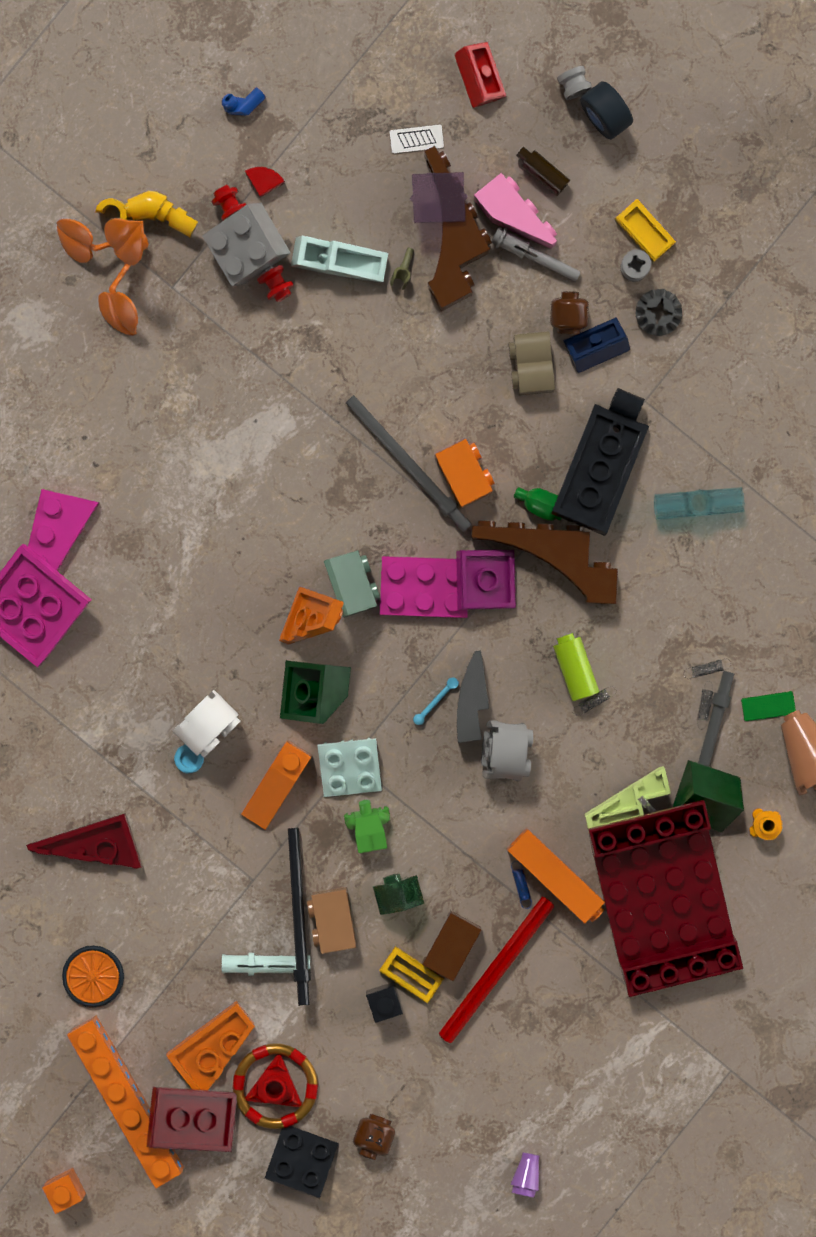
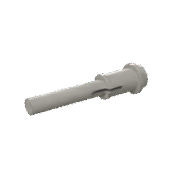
M498 227L492 239V243L496 245L495 248L501 247L519 256L521 259L525 256L576 282L580 271L529 246L530 241H526L508 232L507 227L504 229Z

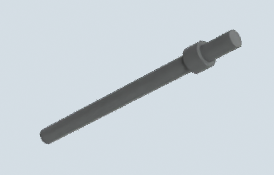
M353 395L346 402L350 409L439 505L438 509L445 517L448 515L463 532L466 531L472 524L458 510V504L451 496L448 498Z
M723 670L718 692H714L711 703L714 704L699 757V764L708 767L710 765L725 707L729 708L731 700L729 693L735 673Z

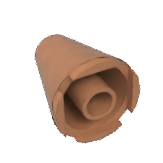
M797 710L784 717L785 722L781 725L796 790L799 795L807 794L806 789L812 786L816 790V723L808 713L801 714L800 710Z

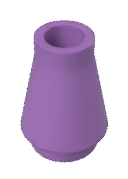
M522 1153V1158L510 1184L513 1185L512 1193L535 1198L536 1191H539L540 1156Z

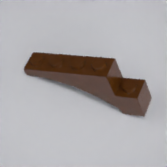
M433 146L424 151V157L433 175L439 195L442 213V243L433 280L428 282V288L442 312L472 296L473 291L471 287L475 286L469 272L467 270L462 272L461 268L489 254L490 248L488 245L492 244V241L485 228L480 230L477 226L475 219L478 218V215L471 202L466 204L461 196L464 193L463 186L457 176L451 177L447 169L451 165L444 151L438 152L436 147Z
M478 521V526H472L471 539L509 545L530 553L548 563L563 574L584 595L585 603L616 604L618 569L611 568V563L594 562L593 567H588L590 532L583 531L584 527L566 525V530H554L553 524H537V529L525 528V523L508 522L507 527H496L495 521Z

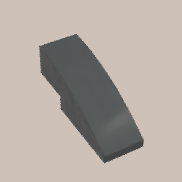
M481 650L474 651L460 687L456 718L458 743L481 740L477 710L489 709Z

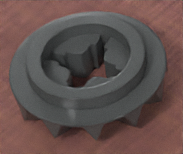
M652 289L645 293L637 303L635 312L637 322L645 332L651 335H667L677 328L682 319V304L675 294L665 289ZM660 301H663V310L671 315L662 316L658 324H656V315L647 309L657 308Z

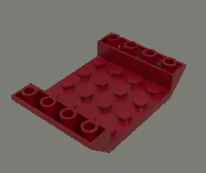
M704 800L588 829L613 941L629 997L744 969L738 943L733 935L710 837L709 830L711 826Z

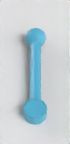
M449 678L446 687L421 714H416L413 717L416 725H422L425 717L451 689L457 688L459 682L456 678Z

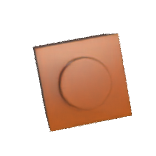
M74 1168L47 1180L42 1187L55 1214L81 1202L86 1195Z

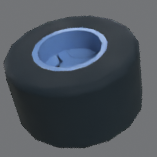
M601 81L581 96L580 102L585 114L605 138L612 140L632 125L633 117L628 106L609 83Z

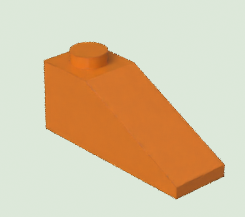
M287 740L241 815L266 830L312 755Z

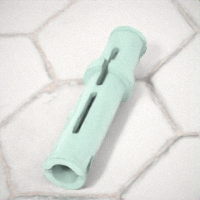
M249 952L248 955L222 954V973L224 974L248 973V976H254V973L283 974L293 973V970H296L295 956H260ZM307 955L308 969H310V955Z

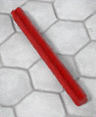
M545 897L540 898L441 1029L439 1036L443 1040L452 1043L554 909V904Z

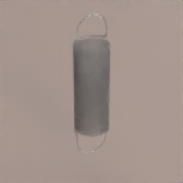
M717 660L694 666L691 672L693 677L697 678L727 669H723L722 661Z
M705 685L704 689H702L697 720L708 721L713 691L706 690Z
M607 688L579 703L582 711L586 713L610 699L612 696L607 694Z

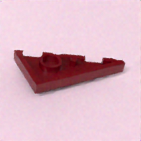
M126 813L26 845L28 851L38 854L127 866L135 869L143 867Z

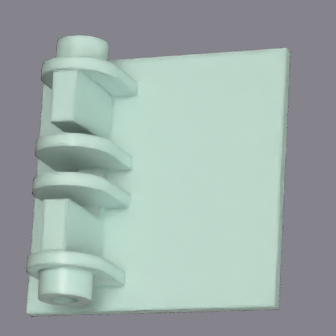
M376 738L355 741L352 739L346 742L343 740L337 743L325 742L324 744L317 745L324 797L382 791Z

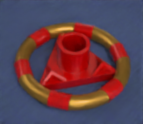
M265 1044L253 1049L241 1060L234 1074L232 1089L237 1094V1106L247 1119L255 1125L264 1128L282 1129L299 1123L310 1112L317 1099L318 1080L315 1069L309 1059L296 1048L284 1044ZM277 1054L245 1097V1077L250 1066L257 1060ZM282 1055L287 1056L298 1064L305 1073L307 1084L303 1103ZM247 1101L299 1108L295 1112L281 1118H268L252 1108Z

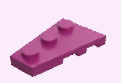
M41 489L28 547L58 571L77 537L85 528L90 516L98 507L99 502Z

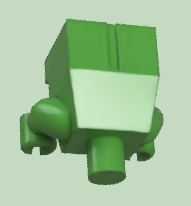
M362 800L359 802L360 811L351 812V815H348V813L344 814L347 828L355 830L358 853L387 848L383 826L390 820L389 808L387 806H384V809H381V807L372 809L370 800Z

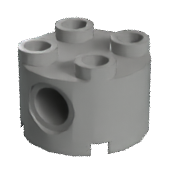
M489 720L486 726L491 728L490 732L484 731L481 766H487V771L483 770L482 772L484 779L507 778L519 782L522 780V777H529L531 761L527 759V749L532 747L533 730L527 729L525 723L506 724L496 720Z

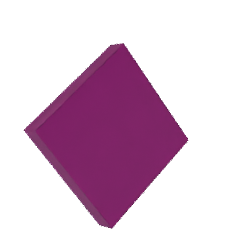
M514 550L456 551L458 610L516 608Z

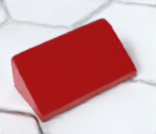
M488 42L464 46L454 54L473 108L507 97Z

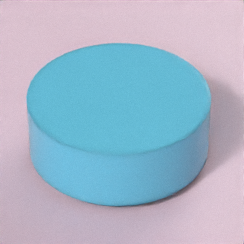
M185 744L176 751L174 761L180 771L193 773L202 767L204 757L201 754L197 756Z

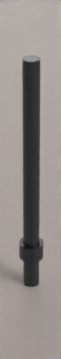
M288 828L296 962L293 978L294 982H297L298 1006L310 1005L309 981H311V969H308L300 832L299 828Z

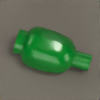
M520 487L516 489L514 498L523 501L529 512L547 521L562 520V518L551 514L558 495L540 488H534L529 491Z

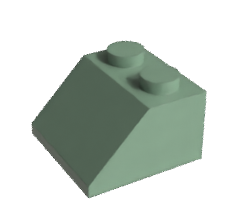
M357 550L324 560L336 599L344 602L342 606V616L344 618L377 607L376 600L381 598L376 583L369 584L366 573L370 572L371 569L366 555L360 556Z

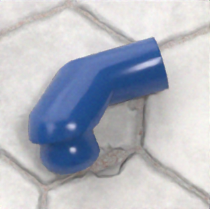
M256 87L246 98L235 97L233 94L225 95L222 98V105L225 112L230 115L246 116L266 96Z

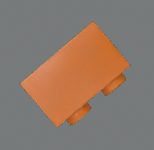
M467 439L435 454V459L460 508L493 492L491 486L495 484L488 469L482 471L477 461L482 457L475 443L469 444Z

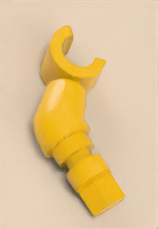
M148 190L127 199L128 203L125 204L120 200L108 198L101 201L95 213L104 214L108 207L116 206L120 211V219L129 220L130 217L133 220L151 219L155 221L158 219L163 223L166 220L169 222L168 226L189 238L198 224V221L187 216V211L180 207L177 209L173 208L174 204L167 200L168 197L157 191Z

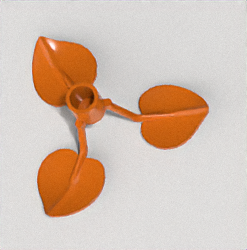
M63 218L58 220L56 224L61 244L67 254L75 261L86 263L92 259V251L112 247L114 248L115 255L126 263L109 287V293L102 292L99 295L98 302L103 317L113 328L127 335H136L138 314L135 305L128 296L121 292H116V287L130 266L140 262L143 251L148 248L149 243L144 234L143 221L113 218L105 224L104 230L107 242L95 245L92 244L93 235L85 225L73 219Z

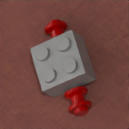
M225 185L213 193L215 198L211 202L213 206H221L224 214L221 216V223L202 235L231 286L246 284L262 273L257 281L259 284L266 283L270 291L267 294V298L269 300L275 299L276 302L284 300L292 294L290 289L294 284L292 281H284L281 275L284 271L282 265L274 268L273 265L291 252L262 203L239 204L235 197L239 192L237 187L230 188L229 185Z

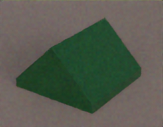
M688 760L672 808L704 800L711 830L722 833L744 811L741 779L738 776Z

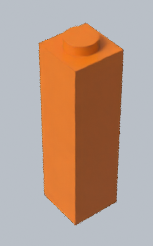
M528 828L507 848L509 853L584 924L588 920L594 922L603 913L604 909L601 906L605 903L604 900Z

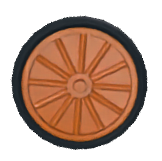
M85 946L76 950L67 959L62 973L63 986L70 998L76 1003L85 1007H101L110 1003L120 993L124 981L123 967L117 956L110 950L101 946Z

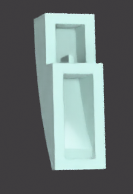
M302 235L295 239L291 266L337 276L383 282L388 253L338 241L329 242Z

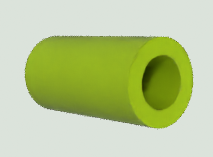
M571 633L556 638L558 644L554 645L553 648L571 700L576 701L600 692L581 637L575 638L574 634Z

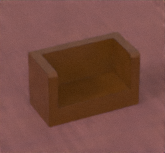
M450 910L446 922L429 953L424 957L422 965L454 982L482 929L479 925Z

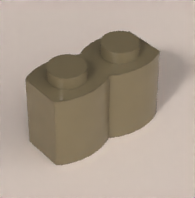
M538 332L514 335V342L508 343L510 360L516 361V371H511L513 389H518L519 395L554 392L555 384L550 333Z

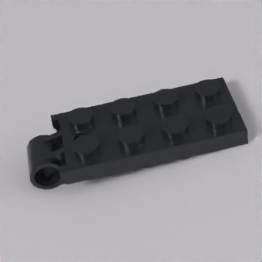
M617 388L609 409L594 404L552 509V515L606 536L649 428L648 425L636 421L643 406L644 398ZM613 427L618 428L619 432H614Z

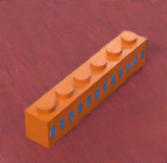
M97 1015L73 1028L67 1034L70 1042L155 1189L179 1176L184 1166L174 1149L146 1147L150 1107Z

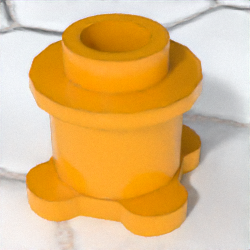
M760 808L752 812L754 819L753 825L749 828L750 834L764 840L776 839L782 831L780 814L776 811H763ZM766 820L771 821V827L768 830L763 828V823Z

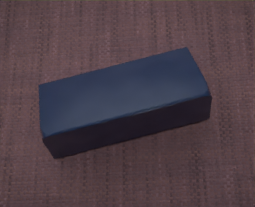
M617 317L588 329L581 334L563 340L578 373L630 350L628 337Z

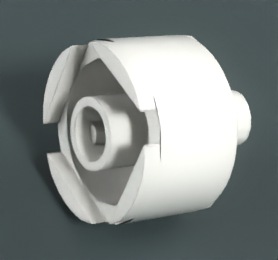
M213 690L172 732L197 756L201 754L205 758L220 742L216 737L221 734L225 738L240 722L237 718L239 714Z

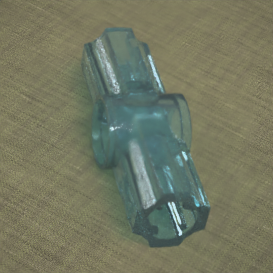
M742 487L654 494L653 502L656 520L744 513L745 505ZM694 496H701L705 499L706 507L703 511H696L692 507L691 502Z

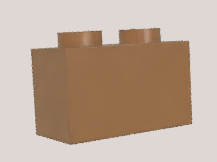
M347 887L313 892L311 895L312 900L307 901L309 917H315L317 929L312 930L314 946H320L321 954L356 948L357 943Z

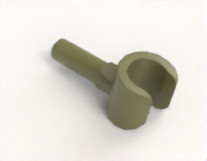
M407 248L402 264L394 270L390 279L391 286L394 280L398 278L404 283L402 290L406 288L411 277L408 269L414 252L413 248Z

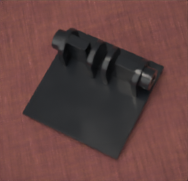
M293 1126L282 1128L264 1179L320 1199L339 1143Z

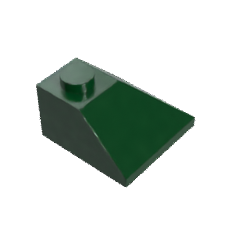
M286 660L280 718L324 724L348 697L351 667Z

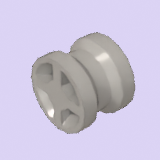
M584 66L570 69L557 77L559 84L563 85L565 89L564 97L566 100L582 96L593 88L591 82L586 81Z
M639 249L629 251L620 264L622 275L632 282L644 279L651 268L649 255Z

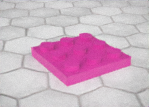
M22 544L0 572V637L38 668L92 599L27 545Z

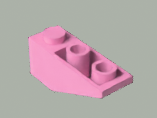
M500 173L474 194V202L492 223L503 228L507 227V230L552 249L556 245L557 240L554 238L557 235L556 231L547 221L541 222L536 216L538 210L529 199L525 201L518 194L519 186L510 176L505 178Z

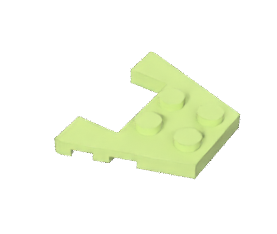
M664 766L655 769L586 812L584 815L587 828L644 815L641 801L671 794Z

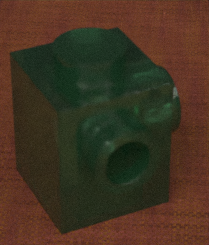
M400 873L383 877L384 883L373 886L380 915L402 912L424 904L417 875L401 878Z

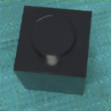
M395 982L366 991V997L375 1023L403 1014V1007Z

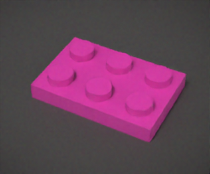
M382 556L380 615L468 618V609L458 610L456 559Z

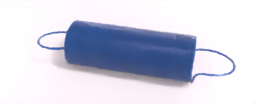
M522 868L514 871L512 869L521 903V901L531 898L526 877Z

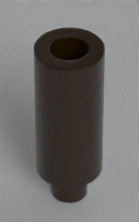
M523 146L516 156L524 162L522 167L556 196L570 182L567 176L536 150L531 153Z

